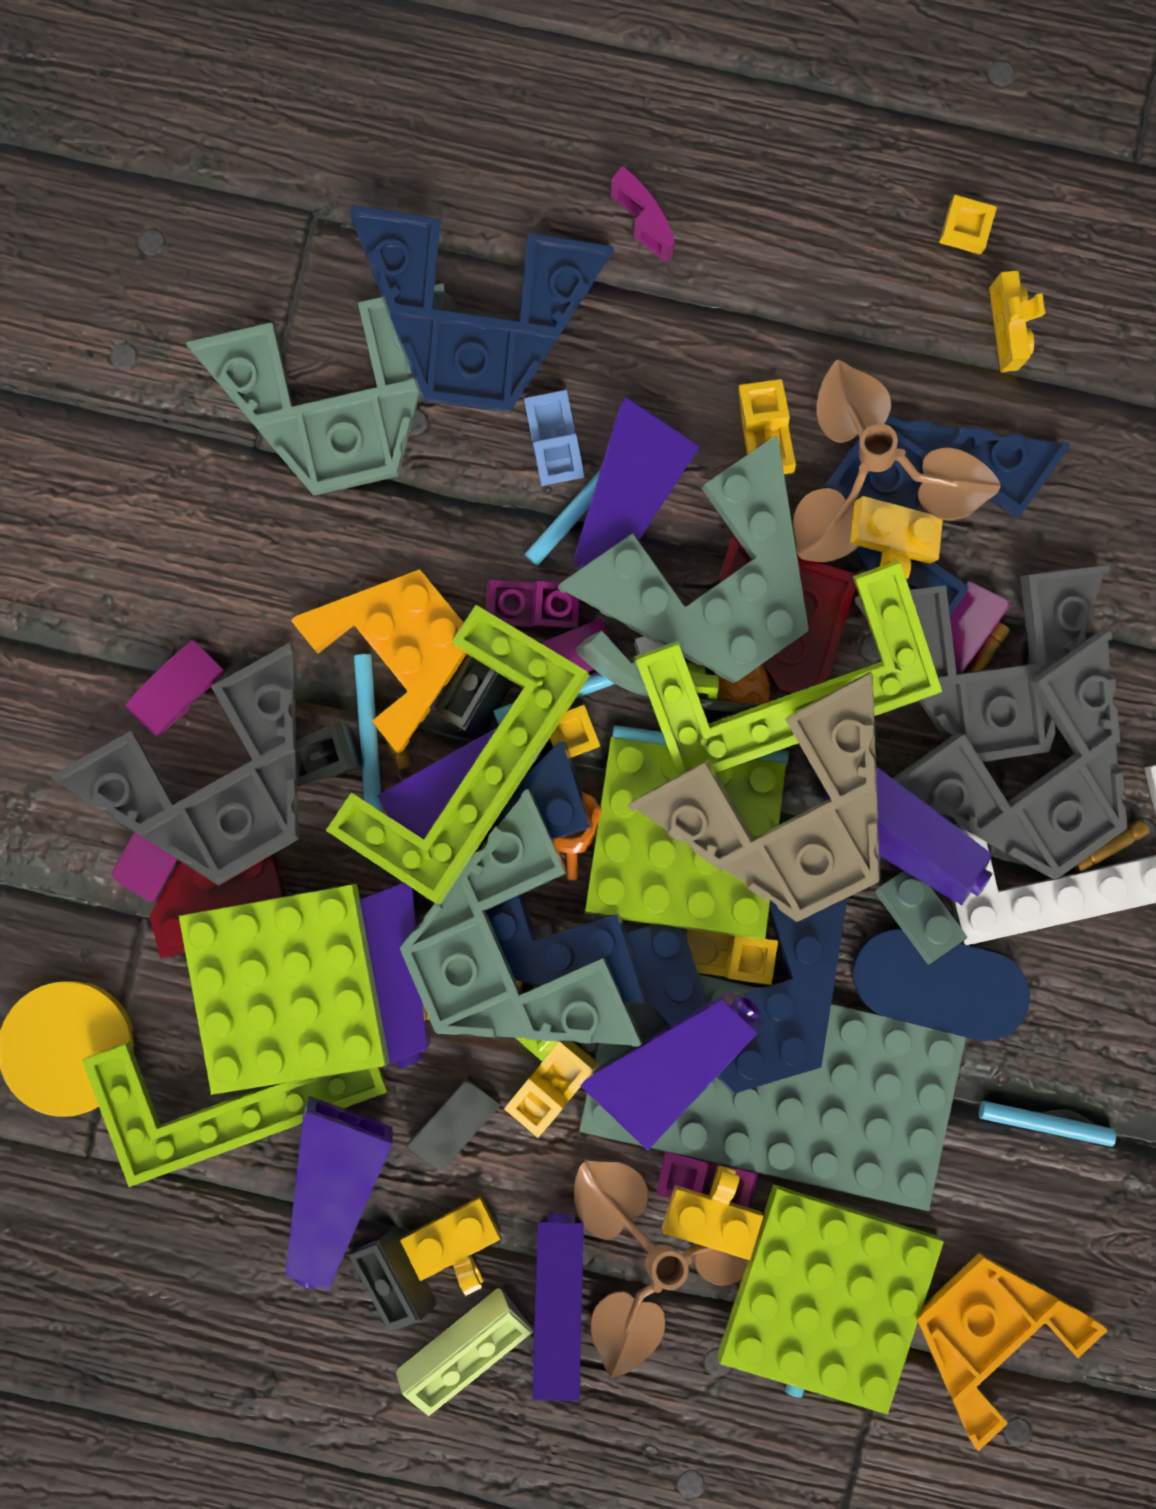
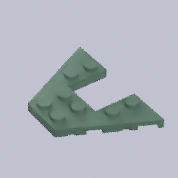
M444 283L434 285L432 309L442 310L446 295ZM382 297L358 302L377 387L294 407L276 328L272 322L186 342L187 347L313 496L398 477L400 474L420 395Z
M777 436L762 444L701 488L752 559L751 562L707 593L684 607L633 534L561 582L558 589L599 609L600 613L608 617H614L627 624L628 628L654 642L659 641L667 645L678 641L684 658L698 665H704L713 670L716 675L733 684L809 631Z
M529 789L523 791L521 798L498 827H495L489 834L487 841L479 851L474 853L441 905L436 903L425 915L423 922L400 947V951L434 1031L438 1034H469L483 1037L499 1036L529 1040H560L590 1044L606 1043L640 1046L643 1042L605 957L527 993L521 994L485 910L567 874V870L535 798Z

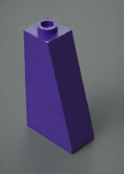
M626 397L621 403L615 418L573 558V562L579 566L577 571L631 534L639 541L700 448Z
M496 729L377 795L388 816L417 836L425 839ZM540 753L533 762L532 766L541 758Z
M876 767L880 856L961 906L970 893L978 897L993 874L986 870L992 853ZM827 791L825 792L824 802L830 799Z
M406 883L360 900L390 1061L387 1065L397 1062L399 1069L424 1058L422 1051L427 1050L431 1044L427 1012L400 951V947L420 925L418 893Z
M730 990L642 1041V1045L633 1046L597 1067L580 1086L648 1151L756 1036L765 1021L759 1017L761 1015L759 1008L749 998L742 994L736 996Z
M308 1097L302 1122L285 1275L292 1278L298 1285L310 1289L319 1287L327 1291L329 1290L393 1144L392 1126L315 1097Z
M552 1213L548 1214V1222H538L532 1400H580L584 1223H575V1214Z

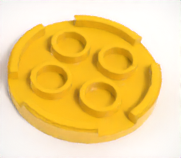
M60 981L41 986L22 997L13 1006L3 1022L0 1031V1070L10 1090L20 1101L38 1112L61 1117L89 1112L99 1107L82 1060L86 1056L130 1041L134 1052L132 1034L134 1029L131 1020L115 997L91 983Z

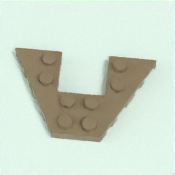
M871 671L792 713L785 719L830 796V799L754 838L709 759L632 800L628 804L629 808L633 811L638 810L669 831L668 835L675 840H682L690 845L696 854L721 871L725 869L749 885L748 889L762 899H769L774 902L780 911L796 922L878 883L880 880L874 688Z

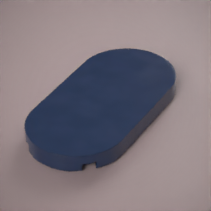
M887 929L867 939L857 950L852 963L851 974L855 989L862 1001L871 1010L884 1017L979 1041H993L1004 1038L1015 1031L1024 1020L1029 1008V986L1021 969L1009 958L984 949L959 943L928 965L902 929Z

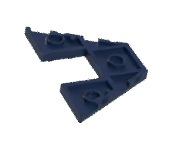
M355 205L350 207V217L423 402L509 413L614 252V246L528 233L525 241L518 321L432 309L441 219Z
M889 416L885 423L897 435V448L905 450V456L921 474H923L922 466L925 456L936 449L954 448L979 459L991 469L1001 484L999 492L990 498L989 501L1015 519L1022 515L1071 445L1064 441L1061 443L1026 439L1023 435H998L993 431L968 427L957 429L932 425V422L919 420L908 422ZM860 437L823 487L839 491L845 500L851 493L861 465L859 459ZM894 461L893 465L885 471L868 472L857 500L865 496L917 510L920 505L918 490L922 483L914 481L898 461ZM861 546L855 550L865 571L880 567L882 552ZM910 559L911 570L909 578L906 579L909 589L946 585L949 614L951 615L970 587L935 562L927 564Z
M566 742L557 743L520 782L475 852L479 851L487 841L489 834L495 827H498L521 798L523 791L527 789L531 790L553 841L593 828ZM523 894L485 910L515 980L544 985L605 957L624 1001L637 1004L648 1001L623 920L619 914L537 940ZM430 900L431 906L433 907L435 903Z
M847 898L798 922L780 911L778 906L770 900L769 916L790 980L742 994L759 1008L761 1012L759 1017L765 1023L756 1036L717 1076L719 1081L732 1094L822 1068ZM655 924L627 932L647 996V1003L668 1026L707 1004L683 928Z

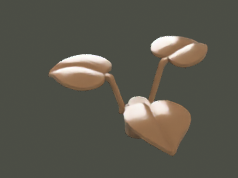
M836 360L827 372L819 391L817 400L818 424L823 433L835 442L844 443L859 435V459L861 465L851 493L846 500L839 491L831 488H822L810 492L800 501L793 521L796 553L804 560L826 562L840 559L854 552L859 546L850 544L854 511L853 504L858 498L868 472L885 471L893 465L894 461H898L914 481L922 483L918 490L920 505L927 513L941 520L953 521L970 515L996 495L1000 490L1001 484L991 469L983 462L962 450L954 448H940L929 452L923 460V474L919 473L905 456V450L897 448L898 438L895 431L890 426L885 425L891 411V398L885 386L873 376L856 370L841 360Z
M585 1160L580 1164L574 1182V1202L579 1219L590 1233L604 1240L615 1238L625 1225L647 1250L645 1268L653 1280V1283L637 1292L635 1299L624 1291H615L606 1295L596 1304L590 1319L592 1340L607 1374L611 1378H615L632 1371L642 1364L655 1351L662 1340L665 1331L664 1312L656 1303L643 1301L646 1296L654 1292L660 1293L662 1288L674 1290L682 1286L688 1277V1265L692 1263L691 1257L695 1255V1267L698 1273L705 1280L720 1286L731 1285L741 1280L748 1260L694 1243V1246L688 1247L683 1255L669 1245H658L655 1247L631 1220L640 1216L647 1206L648 1191L642 1176L632 1167L620 1162Z

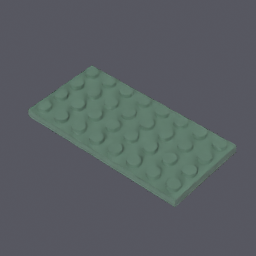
M698 973L707 1003L730 990L737 996L763 988ZM625 1001L642 1041L668 1027L647 1002L637 1004ZM831 1003L822 1068L732 1094L716 1077L651 1148L929 1211L966 1037L887 1018L877 1013ZM598 1043L595 1055V1062L598 1063L597 1067L633 1046ZM587 1093L579 1132L642 1146Z

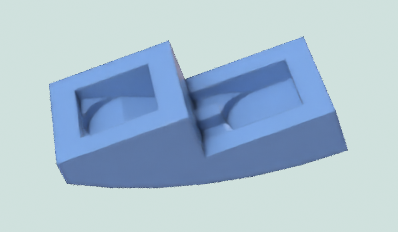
M567 390L524 398L541 486L584 478Z

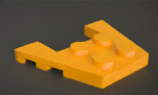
M420 569L297 615L291 620L318 654L351 627L355 626L406 688L407 693L372 720L398 754L404 751L410 742L411 735L431 710L430 706L443 686L448 684L467 655L456 648L451 642L464 622Z
M980 1253L923 1305L922 1311L916 1316L918 1325L968 1438L978 1451L1000 1432L1008 1422L977 1386L1042 1325L1047 1324L1077 1358L1108 1331L1097 1319Z

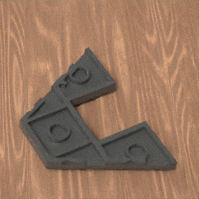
M1110 565L1020 576L1030 664L963 674L956 673L946 585L910 590L942 689L941 693L921 699L919 702L944 741L957 732L965 734L982 762L1050 751L1056 733L1055 722L1030 683V680L1086 641L1085 629L1094 619L1096 610L1092 608L1103 575L1109 574ZM860 596L855 597L856 604L866 618Z
M1100 630L1030 680V683L1074 755L1010 801H1006L966 735L958 732L892 779L952 824L1046 876L1058 879L1127 829L1126 808L1121 800L1124 791L1123 772L1118 771L1116 744L1120 742L1118 710L1113 704L1116 679L1111 678L1108 640L1112 639V633L1109 630Z
M289 643L211 686L251 756L252 761L174 804L140 741L132 731L50 776L66 789L217 885L224 883L299 840L294 651Z

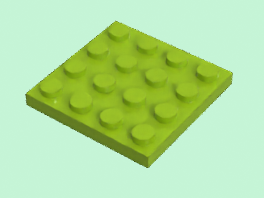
M611 737L601 801L602 813L598 822L585 914L603 917L619 914L623 920L763 941L766 937L770 900L762 899L748 889L749 885L725 869L721 871L696 854L690 845L682 840H675L668 835L669 831L638 810H631L628 806L632 800L678 776L668 746ZM753 759L716 772L754 838L779 825L786 763Z
M357 884L179 916L211 1095L384 1067L390 1063Z
M773 1184L751 1259L747 1262L716 1356L719 1363L888 1415L918 1323L916 1316L922 1311L944 1241L936 1235Z

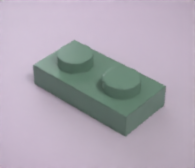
M906 871L901 872L875 891L878 898L928 965L968 938L932 888Z

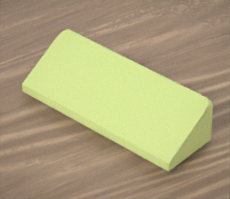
M498 1288L397 1369L396 1375L401 1392L425 1414L430 1416L534 1332L533 1328L507 1294Z

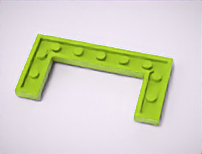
M896 560L853 576L881 662L708 724L678 641L635 656L637 666L678 775L709 759L715 772H719L798 744L799 742L785 720L787 716L870 671L873 674L875 716L941 693L942 689L901 563Z
M475 605L451 642L456 648L516 683L523 690L425 839L417 836L353 793H350L326 829L327 832L438 905H441L590 677L586 670Z
M130 1041L86 1056L82 1060L129 1187L302 1124L305 1104L309 1096L341 1108H346L387 1093L388 1090L381 1068H371L264 1086L160 1124Z

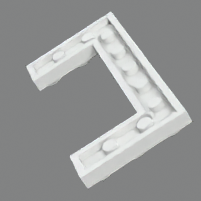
M1156 765L1144 767L1156 816ZM959 828L961 831H963L965 834H967L969 837H971L973 840H975L977 843H979L981 846L988 850L987 842ZM1156 855L1091 869L1081 873L1069 874L1058 879L1051 878L1002 890L997 889L990 859L986 870L993 874L982 893L978 897L970 893L962 906L950 899L955 921L968 937L961 944H975L1156 903Z

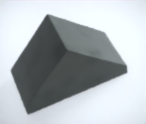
M342 722L334 723L296 740L297 787L362 768L361 758L350 725Z

